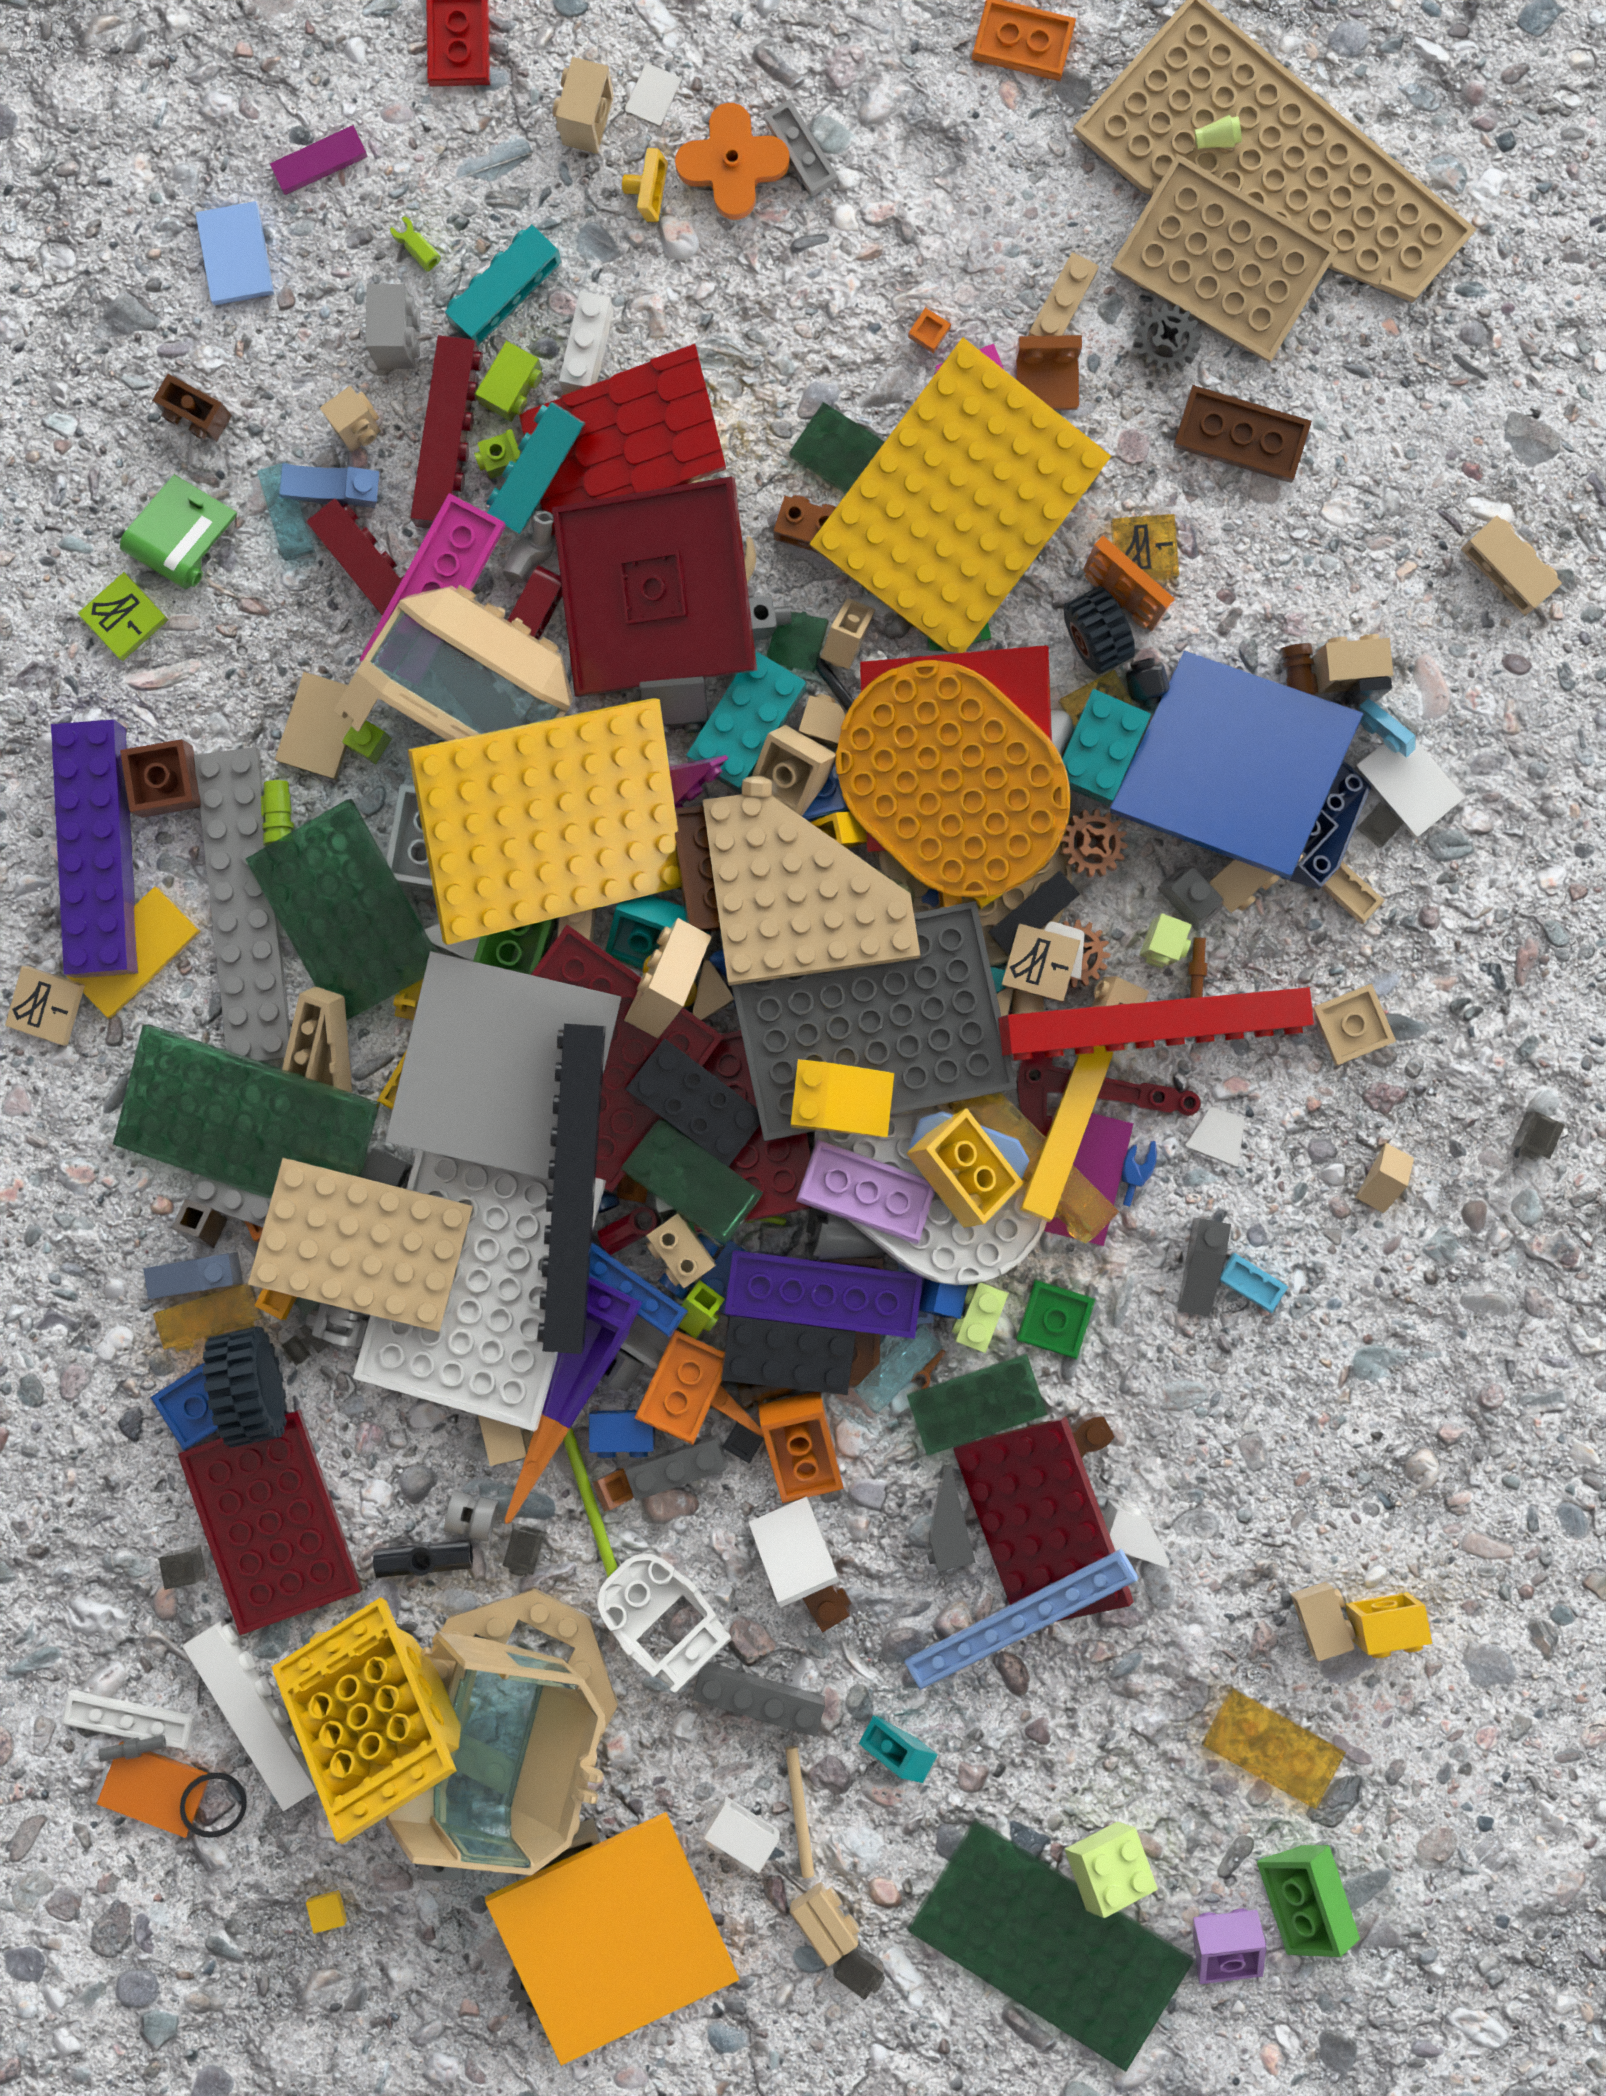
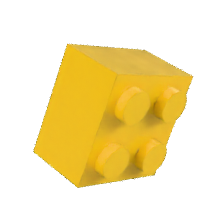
M1408 1592L1345 1603L1347 1616L1356 1636L1352 1641L1368 1656L1371 1655L1372 1658H1385L1391 1656V1651L1402 1649L1404 1652H1417L1423 1650V1645L1433 1644L1425 1604Z

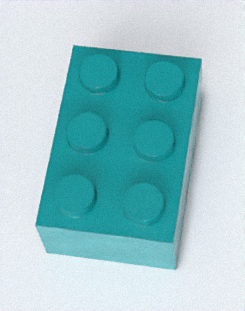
M1093 689L1087 698L1062 755L1070 790L1109 806L1117 794L1151 713Z

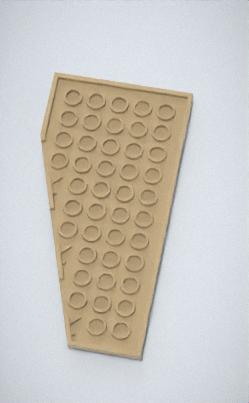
M1186 0L1076 123L1072 131L1074 135L1141 192L1151 196L1178 153L1337 248L1338 251L1328 266L1329 269L1412 303L1477 230L1206 0ZM1228 115L1231 118L1239 117L1242 133L1241 143L1235 144V147L1197 149L1195 129L1202 128Z

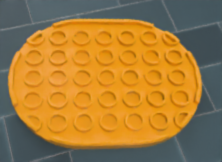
M937 660L916 661L896 669L893 668L880 675L852 703L840 728L841 733L835 759L836 774H838L843 799L860 825L917 880L939 892L954 896L989 897L1002 894L1024 884L1047 864L1057 850L1068 823L1070 785L1067 771L1057 748L1050 738L988 679L959 664Z

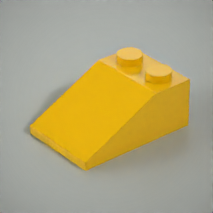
M798 1059L791 1127L888 1138L894 1073Z

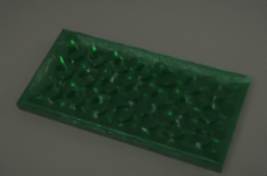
M146 1024L142 1026L113 1145L265 1198H272L282 1158L360 1177L380 1102L151 1024Z
M976 1817L907 1927L908 1932L1125 2072H1127L1194 1962L1192 1956L1120 1910L1106 1918L1086 1911L1077 1883Z

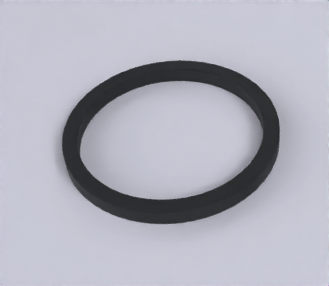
M208 1773L192 1781L182 1795L180 1802L182 1821L192 1833L206 1838L223 1836L236 1828L243 1819L247 1805L246 1794L239 1781L228 1774ZM210 1779H222L230 1782L237 1788L242 1799L241 1810L237 1818L229 1826L218 1831L198 1829L188 1820L185 1813L186 1799L191 1790L201 1782Z

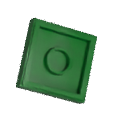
M1034 1279L1016 1340L1078 1359L1096 1299Z

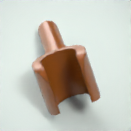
M940 1347L924 1367L914 1370L911 1381L918 1374H923L927 1380L922 1384L921 1389L927 1388L930 1384L932 1371L946 1354V1351Z

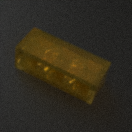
M248 1283L153 1313L163 1349L166 1350L174 1347L177 1353L195 1347L194 1340L205 1338L207 1342V1338L224 1334L223 1331L235 1328L238 1331L255 1327L253 1321L263 1319L261 1310L254 1306L257 1301L254 1287L248 1285Z

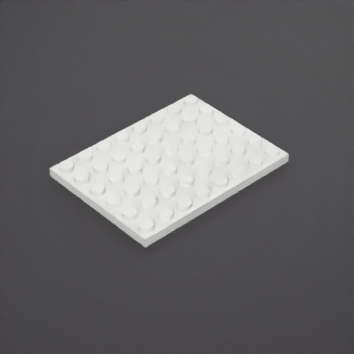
M417 1150L406 1189L473 1206L440 1332L370 1315L353 1379L536 1431L558 1352H543V1342H537L539 1322L544 1323L545 1310H540L539 1308L541 1290H546L547 1277H542L543 1257L549 1258V1245H544L545 1225H551L552 1213L546 1212V1199L548 1192L553 1193L554 1180ZM596 1178L593 1227L606 1180Z

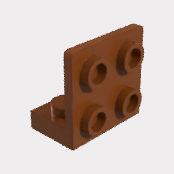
M1082 335L1019 336L1016 346V380L1054 410H1077L1079 407L1078 359L1082 349Z

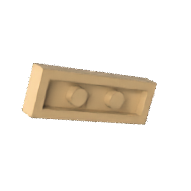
M1072 252L1032 325L1028 336L1064 335L1097 274L1099 265Z

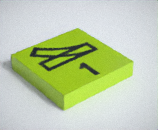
M125 572L119 575L78 612L80 617L122 661L169 620Z

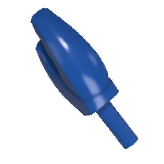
M1150 1141L1148 1152L1142 1165L1135 1162L1137 1144L1132 1145L1127 1150L1121 1174L1122 1181L1128 1184L1123 1202L1125 1206H1131L1136 1186L1142 1187L1155 1169L1157 1160V1145L1155 1141Z

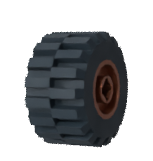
M1098 586L1064 604V620L1070 638L1084 663L1094 673L1100 675L1135 656V642L1130 625L1118 602L1105 588Z

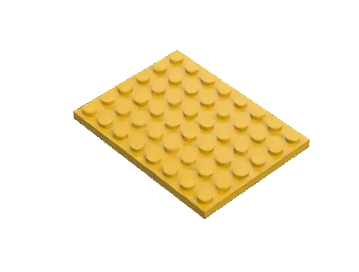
M962 337L809 543V546L944 651L964 653L1112 456Z
M651 698L408 749L442 941L446 945L681 887L675 832L678 831L660 699Z

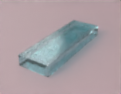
M282 463L257 470L283 559L289 561L315 553L300 501L279 497Z
M918 1324L915 1339L904 1338L854 1391L873 1413L878 1414L943 1346L924 1324Z

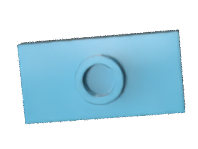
M1232 1252L1222 1268L1219 1279L1221 1283L1269 1313H1273L1288 1289L1287 1285Z

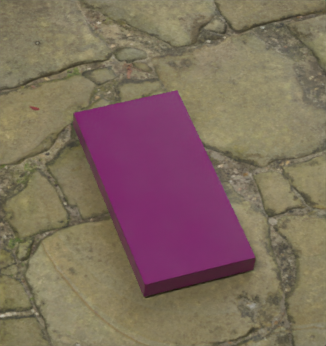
M1091 1113L1052 1221L1046 1223L1045 1232L1104 1246L1134 1123Z

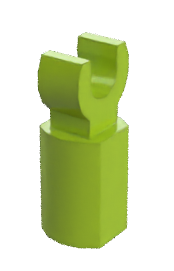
M405 216L402 217L407 230L399 233L395 228L391 227L390 231L396 242L404 244V248L426 272L432 270L440 262L441 256L419 232H415L411 220Z

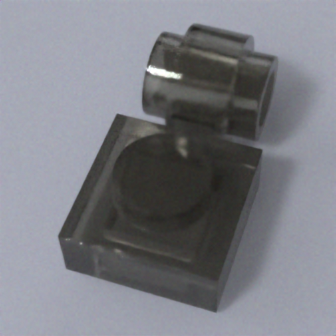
M304 1324L299 1329L305 1338L300 1339L297 1335L290 1338L281 1346L284 1350L282 1354L289 1363L293 1362L295 1366H298L312 1355L309 1352L311 1346L319 1354L333 1343L312 1336L313 1329Z

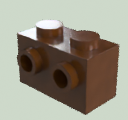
M168 373L152 400L162 411V418L176 426L181 422L189 427L188 431L204 441L208 437L217 442L232 417L222 402Z
M833 1584L802 1598L822 1633L850 1616L848 1606L852 1602L843 1587L838 1589Z

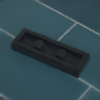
M1059 870L994 926L988 934L1005 954L1009 956L1019 924L1041 929L1077 898L1080 893Z

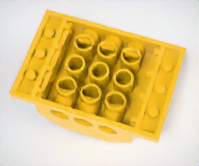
M381 1597L271 1667L335 1840L340 1844L346 1843L457 1771L450 1753L459 1748L461 1725L438 1670L428 1657H423L420 1654L423 1650L413 1636L397 1627L387 1601Z

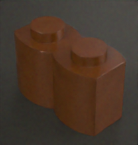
M1099 1412L1083 1415L1070 1427L1081 1458L1084 1457L1086 1452H1095L1103 1449L1115 1437L1105 1417Z

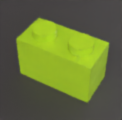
M506 340L475 393L479 404L512 422L516 414L520 415L524 411L527 404L526 397L531 388H537L542 379L543 372L539 358Z

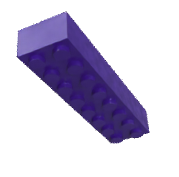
M114 719L51 724L64 975L73 978L138 974L134 919L135 893L131 819L120 750L127 749L126 728Z

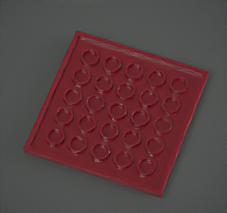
M566 924L530 975L621 996L602 1079L596 1178L606 1180L604 1188L613 1192L664 1121L663 1118L628 1093L625 1088L664 1038L700 1066H703L723 1036L684 1008L679 1011L659 1038L624 1021L636 997L637 987L642 978Z

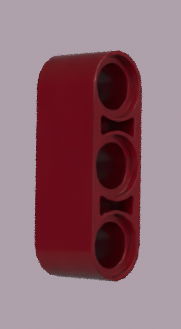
M538 565L530 576L507 621L512 623L513 620L519 618L523 621L522 624L531 629L529 635L539 640L563 596L560 575Z

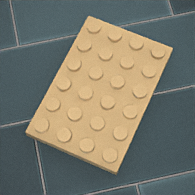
M1177 153L1110 269L1174 307L1179 305L1180 311L1185 313L1189 310L1191 312L1190 317L1270 364L1338 249Z
M282 1158L248 1285L440 1332L473 1206Z

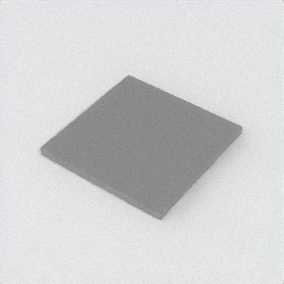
M430 951L385 1142L548 1179L549 1161L555 1160L556 1147L550 1146L552 1127L557 1128L558 1115L553 1114L554 1095H559L560 1082H555L556 1062H562V1049H557L558 1030H564V1023L606 1026L604 1073L621 996Z

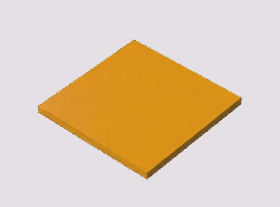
M667 1812L485 1896V1903L561 2066L740 1980Z

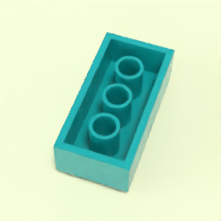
M756 650L757 671L739 673L735 676L686 754L688 762L726 755L729 759L720 767L722 773L715 779L739 794L742 793L743 779L753 774L768 733L785 725L807 690L805 680Z

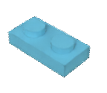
M1367 698L1359 706L1360 712H1363L1360 722L1362 727L1371 734L1376 733L1383 738L1384 744L1392 752L1397 753L1399 751L1407 758L1416 749V735L1370 698Z

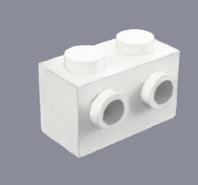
M725 1796L707 1825L704 1839L707 1840V1845L712 1850L720 1854L726 1852L735 1858L734 1862L740 1868L746 1871L752 1869L757 1873L763 1868L780 1838L779 1829Z

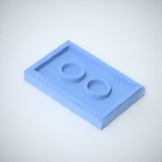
M257 202L195 212L212 304L216 306L275 295Z

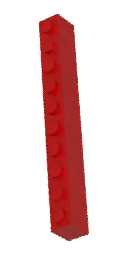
M1310 987L1010 1014L998 1017L1002 1056L1013 1055L1014 1061L1033 1059L1032 1053L1044 1052V1058L1064 1056L1063 1050L1070 1049L1075 1050V1055L1094 1053V1047L1105 1046V1052L1125 1050L1124 1044L1135 1043L1136 1049L1155 1047L1154 1041H1165L1166 1046L1184 1045V1039L1195 1038V1043L1214 1042V1036L1225 1035V1041L1244 1039V1033L1254 1032L1255 1038L1274 1036L1273 1030L1283 1029L1284 1035L1303 1033V1027L1314 1025Z

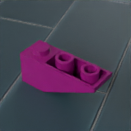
M723 755L670 766L675 808H683V804L687 800L690 802L703 792L701 786L705 782L709 783L722 773L720 767L729 758Z

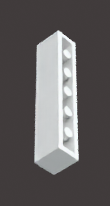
M221 1619L190 1639L182 1647L282 1811H285L317 1789L297 1735L293 1733L288 1725L287 1713L280 1705L277 1706L271 1697L272 1691L268 1682L264 1678L260 1679L254 1669L255 1662L249 1652L243 1651L237 1641L238 1634L231 1624H227L224 1619Z

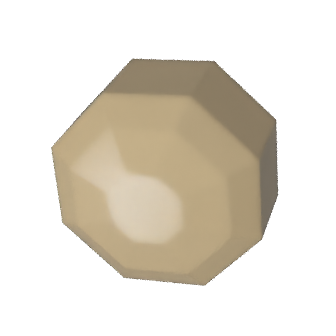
M750 776L743 779V796L761 798L771 796L772 781L762 776Z

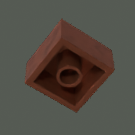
M180 739L120 750L131 813L144 818L200 808L201 801L195 770L194 749L191 744Z

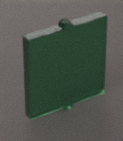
M805 611L801 613L791 612V624L777 626L772 635L766 657L780 666L786 667L789 671L798 669L814 673L829 620L810 616Z

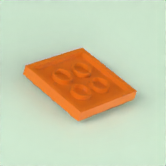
M1102 535L1094 544L1083 568V571L1086 573L1085 578L1093 586L1105 588L1115 598L1121 608H1126L1132 614V620L1143 629L1147 627L1150 631H1153L1161 622L1175 601V598L1105 536Z

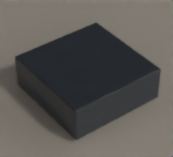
M737 1422L722 1447L745 1462L750 1463L762 1444L764 1437H760Z

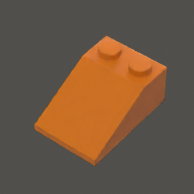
M821 1392L806 1393L758 1405L761 1429L782 1503L799 1500L806 1496L812 1497L844 1489Z

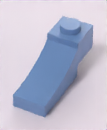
M282 463L279 497L326 505L335 498L341 506L347 503L348 505L375 509L379 471L349 466L347 468H320Z

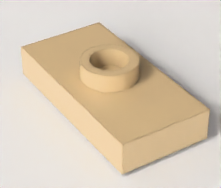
M1343 861L1340 868L1321 887L1360 924H1364L1385 901Z

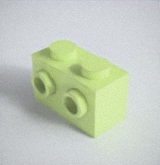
M1161 913L1151 921L1139 955L1146 958L1145 963L1157 968H1163L1164 965L1169 966L1179 961L1181 957L1185 958L1191 944V940L1187 939L1192 924Z
M984 1282L976 1283L974 1286L969 1284L964 1301L966 1307L961 1315V1319H955L951 1332L955 1333L953 1339L958 1343L986 1353L1009 1293Z

